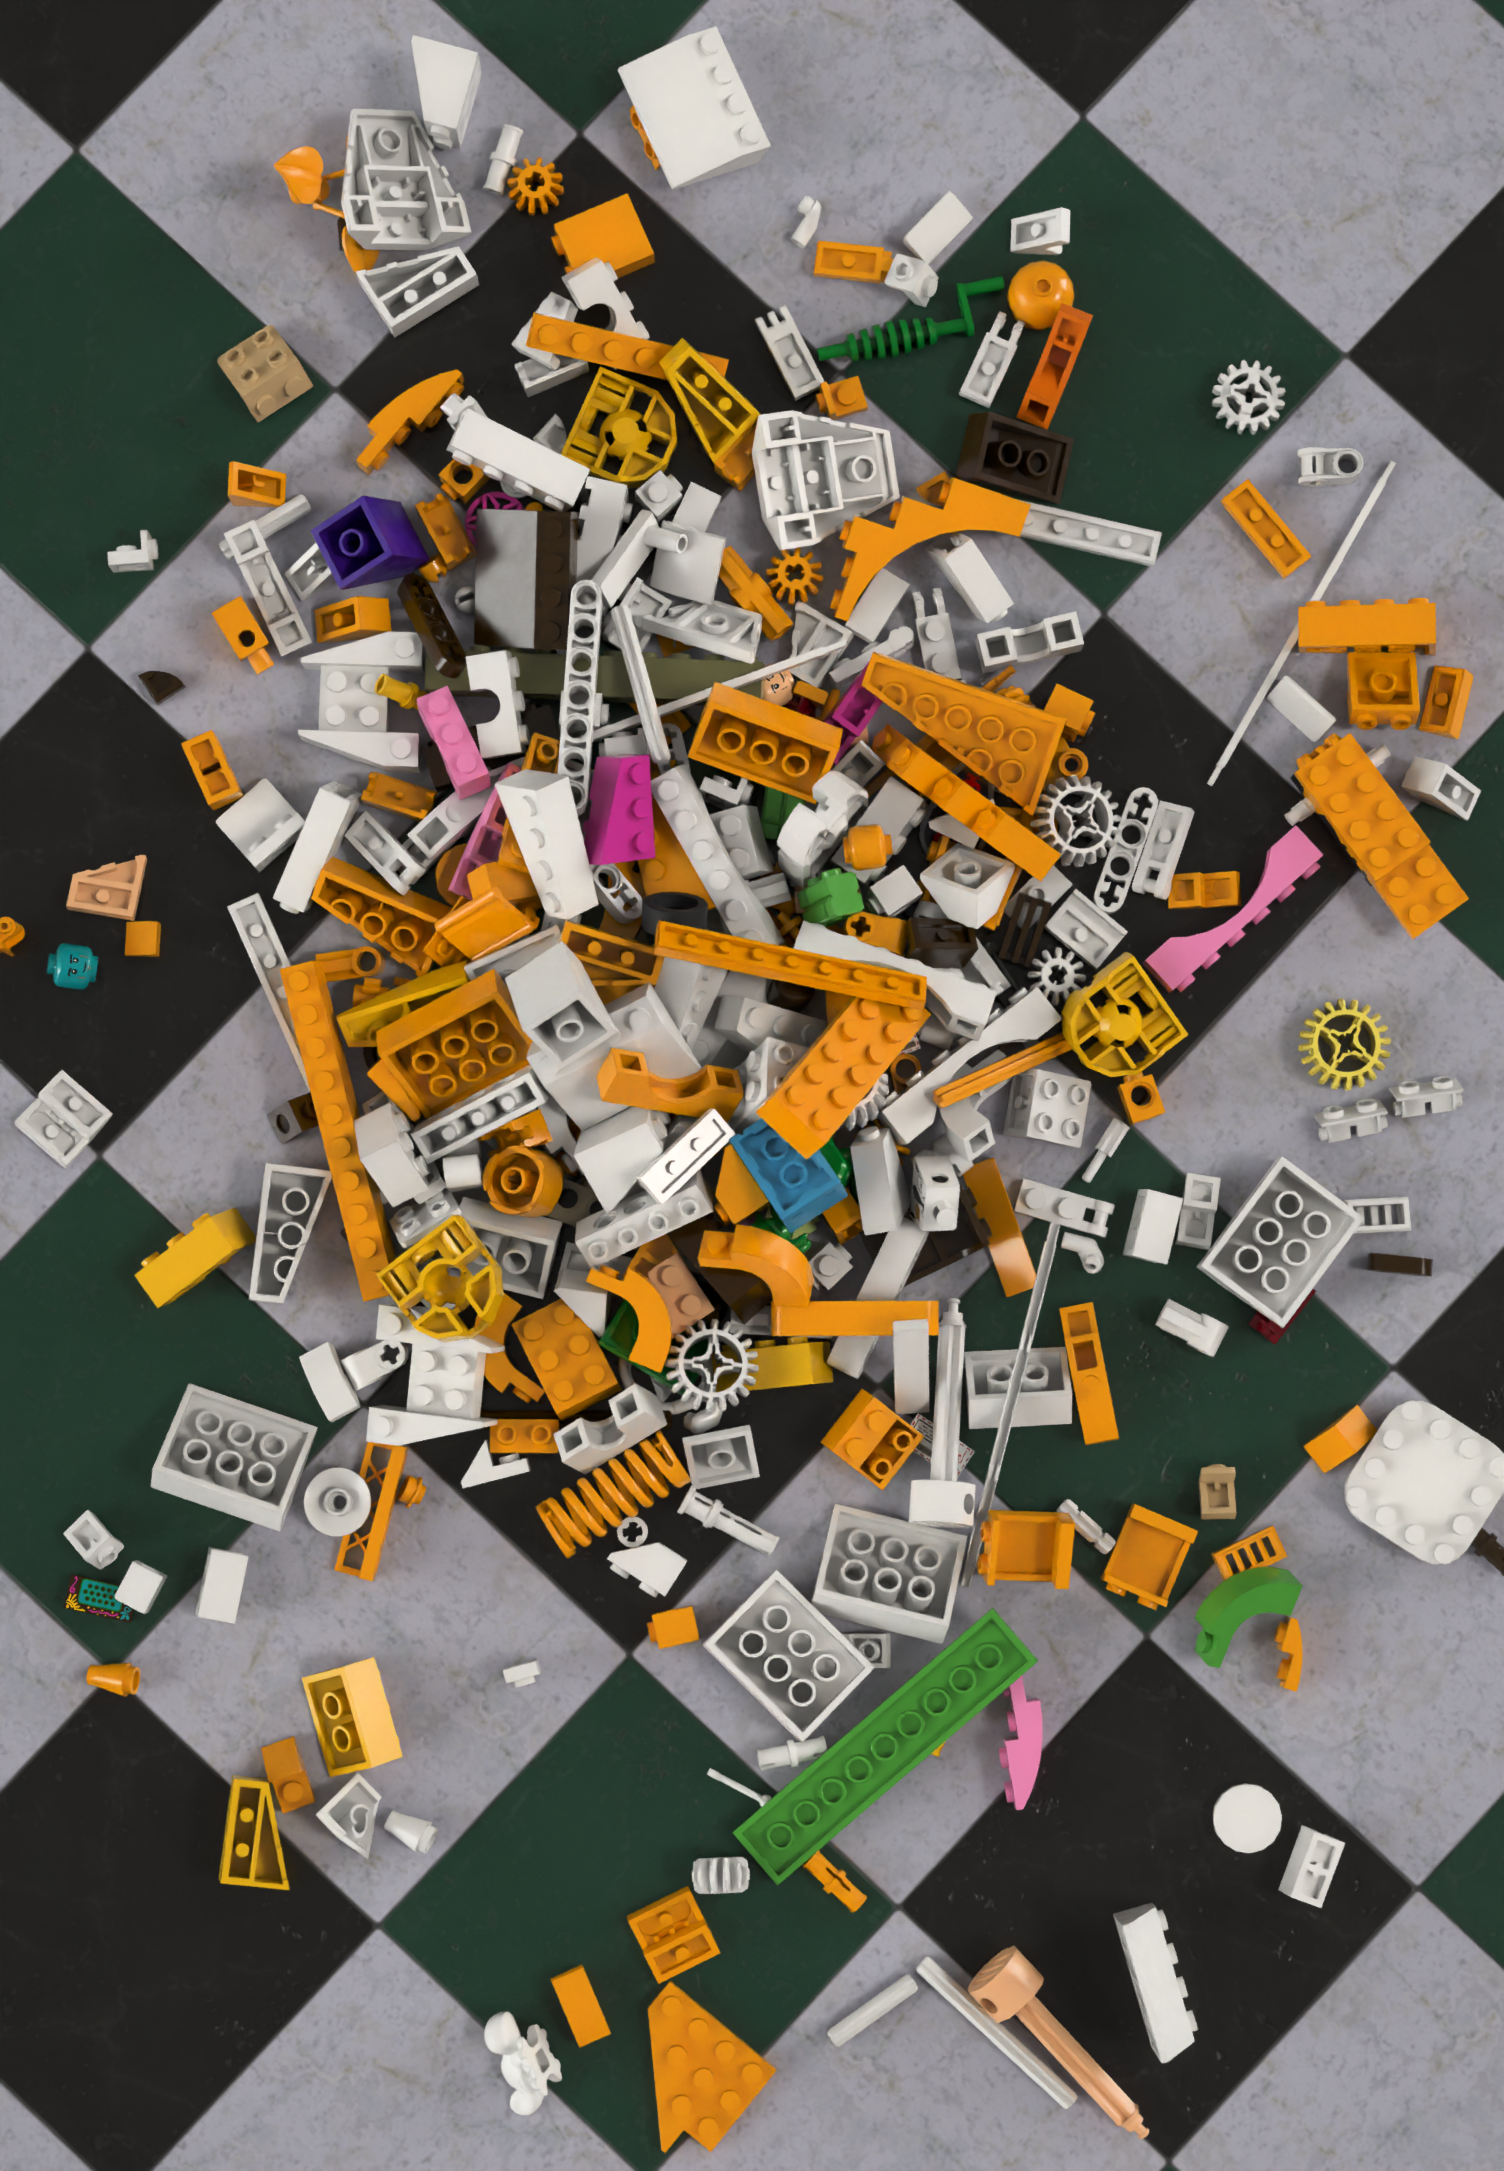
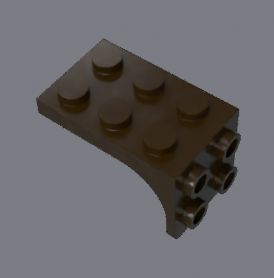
M959 1183L960 1194L956 1229L929 1231L928 1237L904 1287L990 1245L988 1238L993 1236L984 1217L978 1219L973 1209L978 1204L969 1186L963 1189L961 1183ZM909 1208L904 1217L912 1220ZM861 1231L859 1234L874 1263L888 1232L865 1235L864 1231Z

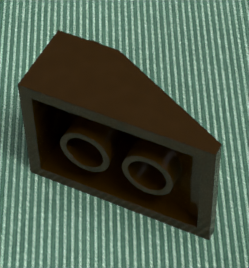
M989 411L969 414L955 478L985 489L1057 505L1061 501L1074 439Z

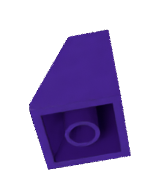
M361 496L310 530L340 590L402 578L430 560L399 501Z

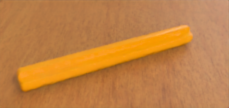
M1063 1032L935 1089L932 1099L939 1108H945L1072 1050V1048L1063 1036Z

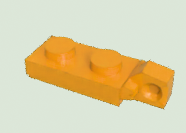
M817 241L814 277L880 284V282L885 283V278L894 258H892V252L885 251L884 247Z

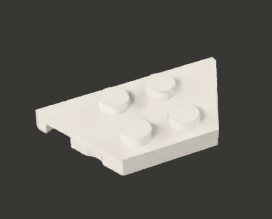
M714 600L711 605L691 601V603L668 608L669 616L660 619L654 618L651 614L642 617V630L680 641L687 646H696L708 650L716 655H724L749 664L754 663L762 629L761 614Z

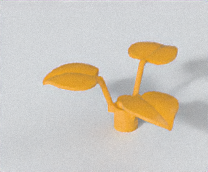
M310 146L295 148L282 156L274 164L275 169L281 174L289 188V195L293 203L297 205L312 204L314 210H323L345 219L343 211L323 204V201L328 198L330 193L327 181L344 176L345 169L322 175V158L318 151ZM345 226L342 230V245L354 273L356 274V271L364 269L366 271L372 270L380 250H365L348 234L347 226Z

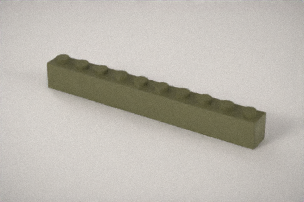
M470 646V651H464L467 656L491 653L490 648L486 646ZM503 648V650L510 651L512 657H517L520 677L515 678L517 691H522L524 699L561 700V691H564L566 654H557L555 649H537L536 653H523L524 649ZM604 651L603 656H599L596 693H602L603 702L636 703L623 654L620 651ZM642 652L656 704H668L711 688L714 682L721 684L766 667L763 662H758V657H755L754 663L749 664L740 660L728 661L725 660L724 656L715 654L704 655V660L691 659V655L684 653H673L671 658H657L656 653ZM428 653L426 654L424 686L426 692L431 693L448 686L452 696L498 698L491 690L471 691L467 665L458 678H449L436 670ZM579 659L573 664V668L579 672H584L591 667V663L585 659ZM765 679L736 690L765 700ZM707 700L697 703L695 705L705 706Z

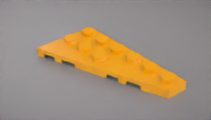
M873 652L862 686L893 710H897L919 730L931 736L940 746L979 776L981 775L991 782L1000 792L1013 799L1033 816L1067 718Z

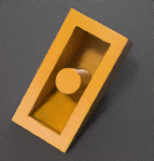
M355 596L314 610L317 643L360 640L388 631L392 632L388 598Z

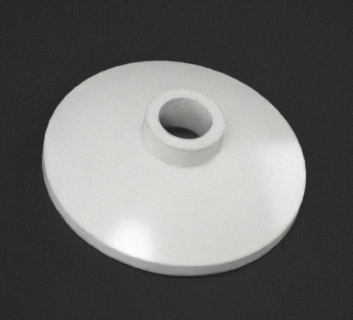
M346 1468L324 1470L311 1480L304 1495L306 1516L312 1526L323 1534L329 1536L349 1535L358 1530L370 1514L372 1499L369 1487L365 1480L352 1470ZM339 1496H343L346 1500V1505L342 1509H338L335 1505V1501Z

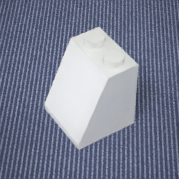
M413 35L411 44L427 136L432 141V144L444 150H451L452 147L461 149L482 76L478 52Z
M560 941L505 978L522 1030L560 1070L617 1033L616 1027L581 961L563 941Z
M630 1106L590 1128L580 1131L573 1156L606 1213L613 1210L638 1181L636 1178L663 1152L669 1123H671L668 1112Z

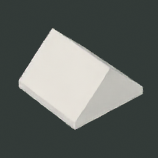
M750 1425L682 1438L689 1474L692 1480L691 1483L696 1489L760 1477Z

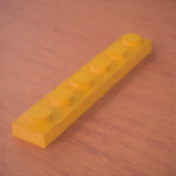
M535 312L533 313L526 346L529 348L664 380L668 379L659 362L674 347L673 345ZM698 352L725 377L728 359Z

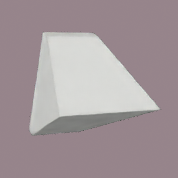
M357 1773L316 1816L342 1842L369 1859L378 1803L382 1797Z

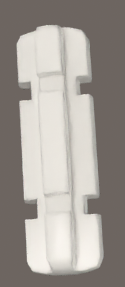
M1064 1500L1057 1508V1512L1069 1513L1075 1523V1530L1090 1543L1093 1541L1095 1543L1094 1547L1102 1554H1107L1114 1547L1116 1541L1108 1533L1104 1534L1102 1532L1103 1529L1086 1513L1078 1511V1506L1071 1500Z

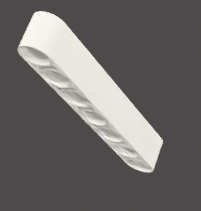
M591 580L577 582L571 591L558 774L568 776L572 792L578 793L582 797L579 804L575 805L578 817L587 810L589 800L603 606L601 589L598 584ZM584 593H591L596 597V600L590 605H582L578 602V598ZM581 626H588L594 631L590 637L584 639L579 638L575 632ZM579 659H585L591 663V667L584 672H579L573 668V664ZM577 692L585 693L589 697L588 701L583 705H575L570 699ZM582 726L586 729V734L579 739L572 738L568 735L571 727ZM571 759H579L584 763V767L578 772H570L565 768L566 763Z

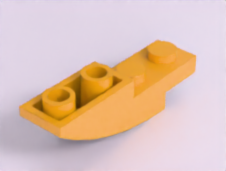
M456 369L426 379L409 388L385 406L367 425L369 433L374 438L356 459L358 467L368 475L374 469L379 471L387 463L390 457L388 452L395 444L401 445L407 439L411 432L409 428L411 424L420 432H423L427 426L432 428L443 414L441 411L442 404L453 393L458 396L462 393L464 389L462 373Z
M534 732L520 771L529 769L558 774L560 741ZM506 817L501 836L503 841L497 864L530 874L508 817Z
M1093 1302L1059 1308L1085 1445L1118 1440V1429Z

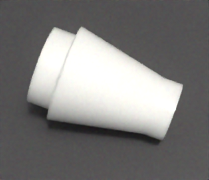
M395 1810L391 1812L384 1826V1829L395 1835L415 1853L421 1851L426 1854L438 1833V1829L432 1826L431 1821L404 1815Z

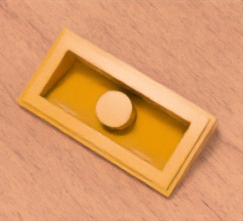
M1434 665L1419 727L1420 731L1451 739H1459L1473 682V675L1470 672L1461 668Z

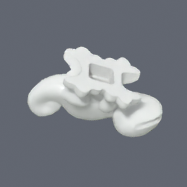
M499 2012L492 2016L486 2024L484 2032L485 2043L491 2052L503 2055L501 2061L502 2074L508 2084L516 2089L511 2095L510 2108L519 2115H531L540 2107L543 2097L548 2095L547 2079L553 2082L562 2080L561 2064L549 2051L546 2030L540 2029L537 2024L531 2025L528 2028L526 2040L524 2037H521L514 2017L509 2012Z

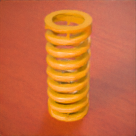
M660 1429L655 1432V1437L651 1439L652 1443L648 1439H643L639 1442L640 1450L649 1469L633 1449H626L623 1453L633 1478L616 1458L608 1461V1467L619 1490L600 1468L594 1469L592 1475L603 1499L587 1479L580 1478L577 1480V1487L588 1510L570 1488L562 1489L561 1495L572 1519L553 1497L535 1506L548 1531L567 1559L575 1554L574 1540L583 1547L591 1544L592 1539L589 1529L598 1537H603L607 1534L604 1518L613 1527L621 1526L623 1519L619 1508L630 1518L637 1516L638 1507L634 1497L645 1508H649L654 1504L650 1488L659 1497H667L669 1495V1487L664 1476L677 1488H681L692 1481ZM656 1448H658L660 1452L662 1451V1453H663V1455H664L666 1461H665V1460L663 1459V1457L659 1454V1452L656 1450Z

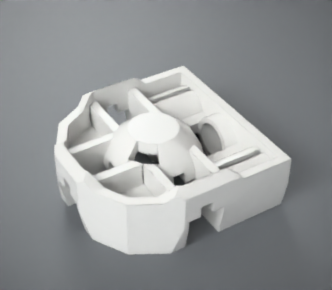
M829 771L812 787L813 799L819 802L815 812L799 803L785 822L777 839V845L781 848L778 851L779 867L792 881L803 889L807 885V880L812 879L843 842L842 837L847 836L848 830L851 827H855L865 813L866 807H868L867 790L838 771Z

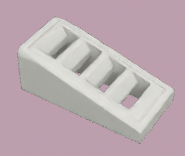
M1408 1197L1343 1200L1345 1204L1363 1217L1364 1207L1368 1209L1369 1226H1365L1364 1219L1353 1235L1411 1231ZM1391 1205L1396 1207L1397 1224H1392ZM1378 1206H1381L1383 1225H1379Z

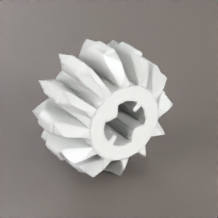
M1058 947L1055 949L1054 959H1052L1047 950L1041 953L1045 963L1038 959H1033L1032 965L1039 971H1030L1027 975L1029 979L1039 980L1030 989L1035 987L1042 988L1044 990L1042 993L1046 998L1048 994H1051L1053 1006L1058 1005L1060 994L1066 1002L1070 995L1068 990L1071 992L1076 989L1081 990L1073 982H1084L1086 980L1085 975L1075 974V971L1083 967V963L1080 961L1071 965L1069 962L1075 954L1070 951L1066 958L1062 959V950ZM1051 969H1057V973L1061 970L1065 974L1061 980V985H1056L1057 981L1051 983L1048 979L1052 974Z
M743 1857L699 1858L693 1862L692 1882L694 1884V1891L699 1894L737 1893L748 1889L750 1869H748L747 1860Z

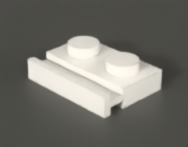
M1077 889L1073 891L1044 926L1045 930L1095 971L1128 933L1127 930Z

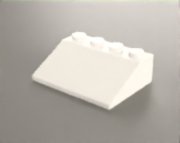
M717 27L684 36L619 67V75L672 190L756 164L771 147Z
M650 982L604 1005L616 1027L617 1033L561 1070L534 1042L530 1045L526 1057L544 1088L582 1131L630 1107L601 1100L596 1076L611 1048L644 1053L647 1069L654 1075L662 1078H683L701 1069V1066Z
M1282 1156L1275 1160L1196 1267L1223 1288L1284 1328L1365 1218Z
M189 1383L153 1466L151 1488L280 1532L293 1501L318 1427Z
M835 1504L811 1604L822 1615L943 1644L950 1624L968 1536L928 1526L911 1524L908 1521Z
M777 1570L702 1644L799 1742H804L875 1668Z
M1153 1903L1114 1913L1113 1917L1151 2048L1160 2062L1166 2063L1195 2042L1192 2032L1197 2031L1198 2028L1193 2011H1186L1182 1998L1188 1997L1183 1977L1176 1978L1173 1964L1178 1963L1173 1943L1166 1944L1163 1931L1168 1930V1924L1163 1909L1157 1911L1156 1906Z

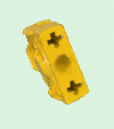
M600 366L561 455L589 468L588 474L597 478L625 484L628 489L640 488L659 470L664 473L668 466L671 455L677 446L675 414L657 390ZM637 391L644 392L652 397L645 415L630 409ZM598 410L609 415L601 425L599 437H596L588 432L594 423ZM642 421L646 432L639 431L636 422ZM609 432L613 433L615 439L611 446L606 441V434ZM653 440L668 447L663 459L646 452L649 442ZM608 455L612 457L615 455L619 457V460L623 461L617 476L603 470Z
M1124 952L1093 976L1094 980L1089 987L1085 986L1081 990H1074L1069 995L1061 1012L1063 1036L1069 1046L1079 1056L1078 1058L1081 1063L1111 1078L1139 1074L1189 1035L1136 958L1129 952ZM1102 989L1108 998L1105 1001L1107 1004L1103 1007L1099 1005L1095 1008L1089 998ZM1136 992L1151 1009L1143 1017L1137 1005L1129 999ZM1116 1005H1126L1128 1007V1014L1119 1013ZM1092 1035L1097 1037L1099 1041L1083 1052L1080 1045ZM1117 1039L1123 1042L1121 1044H1118L1114 1042V1040ZM1137 1040L1148 1054L1142 1062L1138 1061L1134 1064L1125 1048Z
M452 1215L376 1274L404 1315L408 1317L413 1328L442 1342L474 1338L494 1322L504 1298L501 1267L461 1215ZM439 1251L443 1258L428 1263L420 1272L417 1266L427 1262ZM483 1254L489 1261V1265L473 1276L466 1266ZM447 1268L460 1269V1277L450 1276ZM425 1298L426 1302L429 1301L431 1309L417 1319L411 1308ZM447 1302L450 1304H455L454 1309H450L448 1307L443 1306ZM471 1304L483 1320L479 1322L477 1327L468 1330L458 1316V1313L465 1310Z

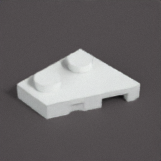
M797 601L790 658L845 640L847 644L850 643L854 637L852 631L805 603ZM846 648L789 669V671L799 681L820 689L827 679L829 672L832 671V667L837 663Z

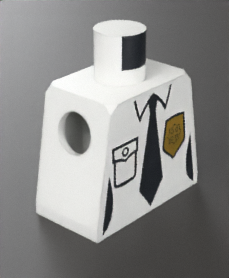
M948 1155L914 1156L910 1203L911 1219L923 1231L955 1230L957 1227L960 1185ZM938 1176V1177L935 1179L936 1182L932 1180V1177Z

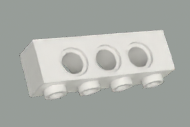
M528 1065L418 1123L411 1136L429 1164L546 1103L550 1093L544 1088L531 1065Z
M700 1169L663 1204H658L645 1189L620 1201L613 1210L607 1213L603 1209L576 1222L575 1243L590 1267H596L713 1212V1190Z

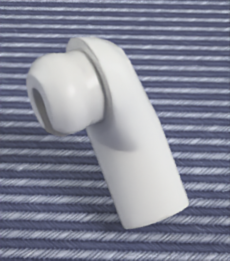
M805 196L797 207L798 211L803 213L805 217L790 238L800 248H805L816 231L821 212L819 201H814L810 196Z
M1064 1232L1061 1248L1077 1252L1084 1269L1091 1274L1098 1273L1104 1265V1257L1096 1241L1092 1238Z

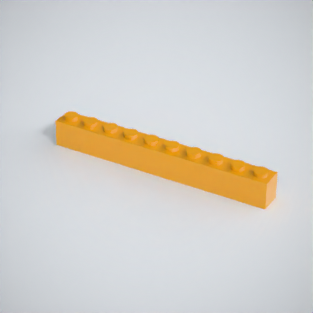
M312 960L282 968L280 973L363 1302L390 1296L376 1274L394 1261L396 1255L378 1185L359 1157L354 1120L360 1118V1113L322 962Z

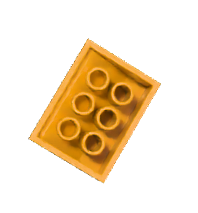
M495 969L376 1031L378 1055L426 1119L530 1065L526 1057L533 1041L522 1030L509 989Z

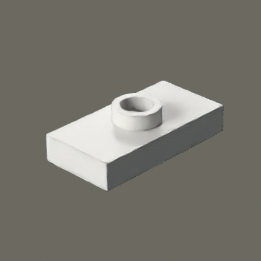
M1053 865L1041 882L1033 876L1007 902L1004 913L1011 918L1019 892L1049 901L1053 905L1073 884ZM1025 901L1016 924L1020 929H1022L1030 903ZM1037 905L1030 927L1039 919L1042 910L1041 906Z

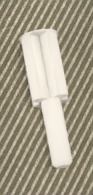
M1112 1118V1122L1095 1148L1098 1152L1082 1175V1180L1085 1182H1091L1107 1156L1112 1157L1123 1137L1130 1129L1121 1120Z

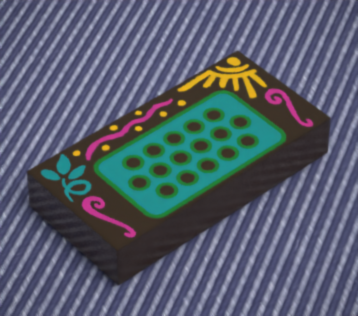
M71 1574L63 1608L127 1623H132L135 1609L115 1599V1594L120 1584Z

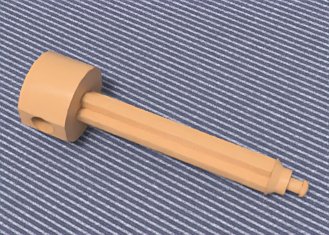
M1015 1946L1004 1949L981 1968L969 1984L967 1990L996 2023L1016 2015L1115 2122V2126L1124 2127L1128 2132L1135 2131L1139 2139H1144L1149 2134V2129L1141 2124L1143 2117L1139 2114L1138 2104L1133 2103L1035 1997V1994L1043 1984L1044 1977Z

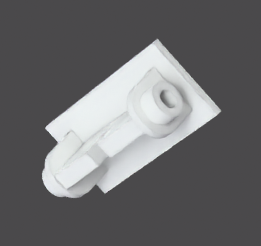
M976 937L978 950L966 966L960 970L965 980L972 983H981L988 987V989L996 991V996L1011 987V985Z
M1439 1076L1432 1079V1082L1426 1083L1405 1081L1400 1083L1398 1087L1389 1088L1396 1102H1393L1394 1115H1401L1402 1118L1426 1115V1102H1430L1432 1114L1455 1111L1457 1107L1463 1105L1461 1092H1464V1089L1456 1078L1449 1076Z
M1363 1099L1353 1106H1329L1324 1108L1323 1112L1314 1113L1315 1119L1321 1126V1128H1318L1320 1141L1327 1140L1328 1143L1351 1139L1350 1126L1356 1127L1358 1137L1382 1133V1129L1388 1128L1385 1116L1388 1114V1111L1380 1100Z

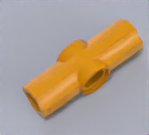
M731 545L724 548L718 578L730 591L728 594L737 607L762 615L761 631L772 643L783 636L794 623L772 597L771 589L761 576L749 569Z

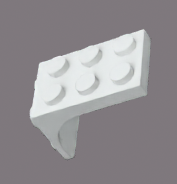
M767 1037L754 1051L750 1052L748 1058L740 1066L735 1068L739 1072L744 1095L727 1124L736 1135L738 1133L743 1135L742 1131L761 1118L756 1111L809 1049L808 1047ZM728 1141V1142L724 1145V1147H727L728 1145H730L731 1142Z

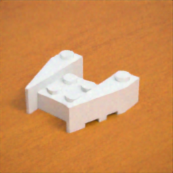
M388 631L301 657V664L305 670H321L319 729L298 730V735L303 742L325 750L328 749L386 772L421 773L422 739L420 734L389 732L390 699L375 693L376 681L382 674L390 677L391 672L424 673L425 647L417 632Z
M396 1303L379 1305L376 1339L411 1343L413 1346L407 1407L392 1405L369 1407L366 1442L399 1446L497 1425L498 1419L480 1417L486 1353L502 1352L505 1350V1346L479 1334L469 1340L442 1342L415 1330L408 1317L404 1315ZM423 1306L411 1308L417 1319L430 1310Z

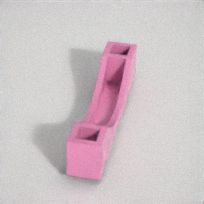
M1295 825L1267 851L1265 866L1258 887L1249 902L1238 914L1226 923L1207 932L1188 937L1169 938L1142 964L1169 994L1175 988L1181 993L1195 980L1192 973L1197 968L1202 966L1205 970L1208 969L1221 957L1216 951L1225 943L1232 947L1245 935V932L1242 930L1245 925L1250 921L1257 925L1271 912L1267 906L1274 899L1277 898L1281 903L1296 890L1292 885L1294 881L1300 876L1307 880L1321 867L1317 861L1323 854Z

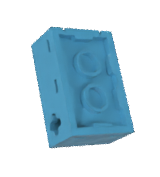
M762 1118L742 1131L743 1135L738 1133L729 1139L790 1233L848 1196L841 1181L820 1150L806 1160Z

